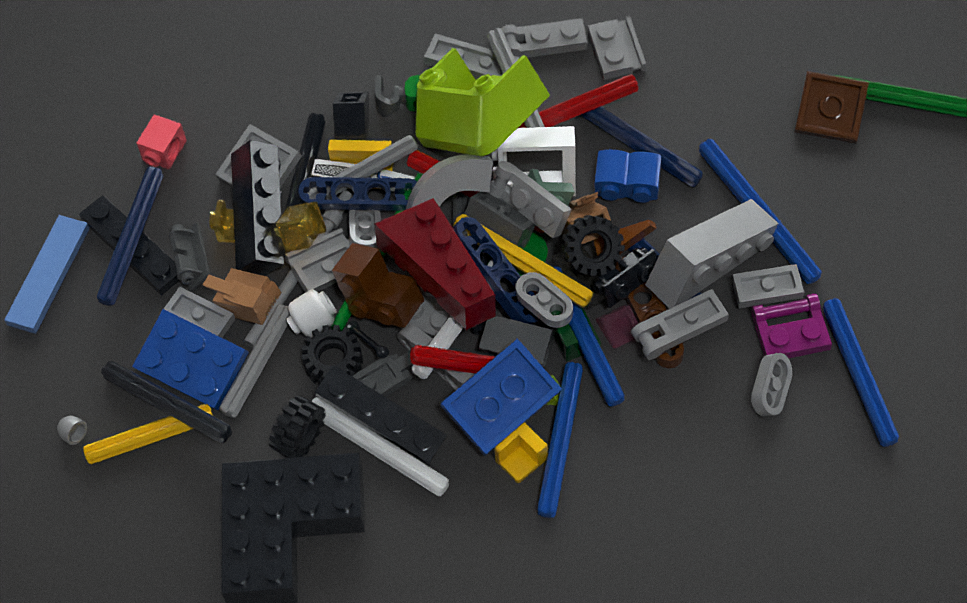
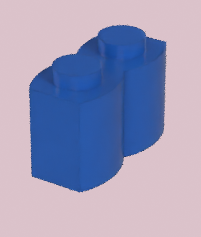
M620 150L598 151L595 193L598 192V196L606 200H616L624 197L641 203L657 200L661 173V155L651 152L628 153Z

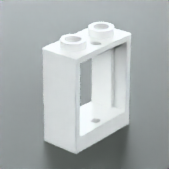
M574 126L517 128L499 148L492 152V160L499 163L500 161L507 162V152L562 150V171L538 172L543 182L571 183L575 191L573 196H576ZM493 167V180L497 176L495 173L497 167ZM508 181L507 183L510 187H513L514 185L510 181Z

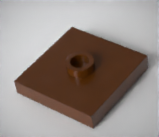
M807 71L795 133L857 144L869 82Z

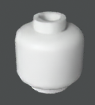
M311 289L289 304L288 310L291 316L286 318L296 335L302 332L305 336L313 338L312 331L318 329L319 333L323 332L322 326L328 325L330 327L333 325V314L337 311L324 291L318 293Z

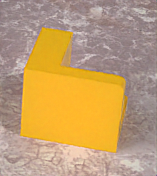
M525 422L494 448L496 463L517 483H521L542 465L548 457V445Z

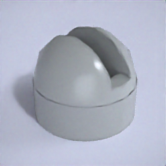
M67 416L58 423L57 432L62 440L70 445H76L86 435L87 424L78 417Z

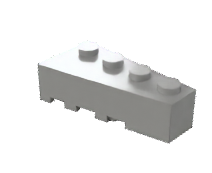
M750 199L667 239L645 285L669 309L675 307L702 291L757 252L766 250L774 240L772 235L779 223L753 199Z

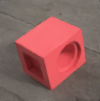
M154 114L137 141V146L145 163L153 167L161 166L170 170L187 140L180 123Z

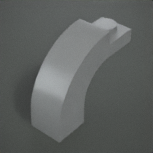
M464 154L440 161L428 169L417 181L409 196L406 210L432 198L440 207L449 196L461 191L490 192L493 160L488 155L474 156Z

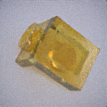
M217 200L216 210L210 213V229L215 231L218 242L235 243L233 209H227L224 200Z

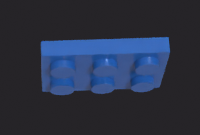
M162 309L132 367L219 411L222 401L249 352Z
M516 339L446 398L440 406L480 452L487 456L500 442L558 395L562 388L525 346Z

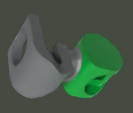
M377 75L375 77V98L379 115L384 117L390 116L400 109L401 103L406 104L409 111H416L417 84L420 80V75L409 77L403 88L394 86L391 99L383 96V77Z

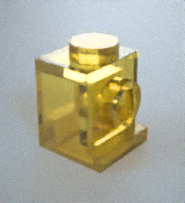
M317 201L287 207L276 223L286 252L310 248L319 233H324L327 230Z

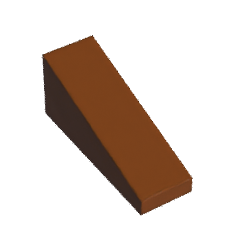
M646 220L620 228L618 232L624 238V241H621V245L625 246L624 251L657 229L655 222ZM602 237L594 239L597 256L604 249Z

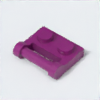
M816 293L806 295L805 299L766 307H763L762 304L751 307L753 321L764 356L783 353L789 359L831 350L832 342ZM803 312H808L810 317L807 319L777 324L773 326H768L766 321L768 319Z

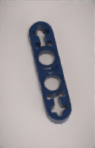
M310 177L301 182L298 192L300 202L308 209L404 211L408 200H405V195H403L405 189H411L412 192L417 181L410 178ZM327 187H331V200H327ZM341 187H349L353 190L354 195L351 199L344 201L336 196V192ZM379 187L385 191L386 195L380 201H373L368 197L369 190ZM310 188H316L318 193L316 194V199H310L308 194ZM390 188H395V201H390Z
M472 217L461 218L452 228L493 290L496 300L512 320L534 325L540 319L532 312L525 315L522 310L526 307L518 300L516 302L513 301L516 297V283L521 277L476 219ZM469 230L471 235L465 237L462 232ZM479 242L480 246L474 250L472 247ZM481 252L488 253L492 257V267L482 263L480 259ZM501 278H506L512 283V293L502 289L500 285ZM532 291L527 293L531 296L535 295Z

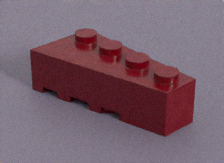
M434 198L374 223L377 247L393 257L395 264L403 271L409 272L417 280V284L425 292L428 290L437 299V303L462 327L467 330L496 317L495 294Z

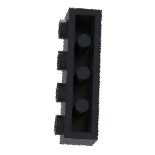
M249 140L231 153L236 269L265 276L282 266L285 258L282 240L284 225L283 218L281 217L282 190L279 182L281 163L278 158L277 145Z

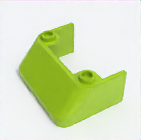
M452 48L432 68L424 71L419 77L420 80L417 84L415 135L424 147L474 156H485L499 148L550 94L525 55H522L502 76L486 74L475 80L456 48Z

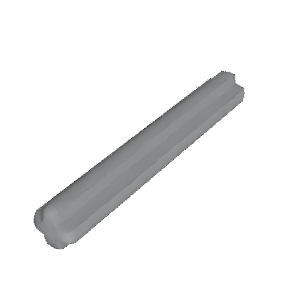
M408 135L334 177L367 178L418 149L417 143L411 135ZM327 187V200L331 198V187ZM349 187L339 188L336 192V195L348 189ZM312 188L308 194L310 199H316V194L318 193L316 188Z
M278 304L275 307L219 407L223 415L230 418L237 417L288 325L286 318L291 316L288 306Z

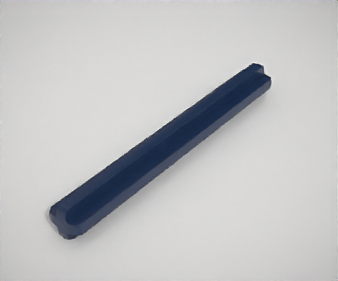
M602 106L581 114L637 152H651L661 155V167L689 186L696 187L701 181L703 175L701 170Z
M149 166L144 173L98 291L97 299L100 304L108 306L115 304L163 179L162 170L158 167Z

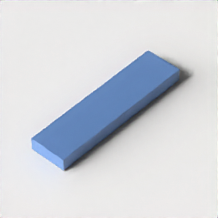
M62 215L58 216L4 319L8 326L34 334L37 333L90 229L88 223Z

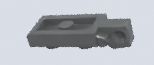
M410 351L400 357L394 354L392 356L388 355L384 359L380 358L352 377L387 397L406 385L413 378L412 367L414 365L410 362Z

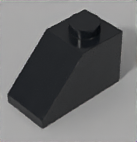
M369 92L338 93L333 102L335 140H364L367 138L369 130Z

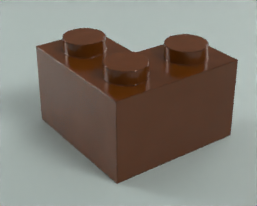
M352 243L332 269L338 287L348 304L349 311L358 318H367L379 321L384 325L405 328L424 302V297L416 279L389 272L378 248Z

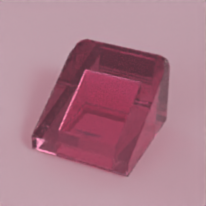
M630 305L621 306L596 318L598 326L613 349L634 340L631 330L638 323Z

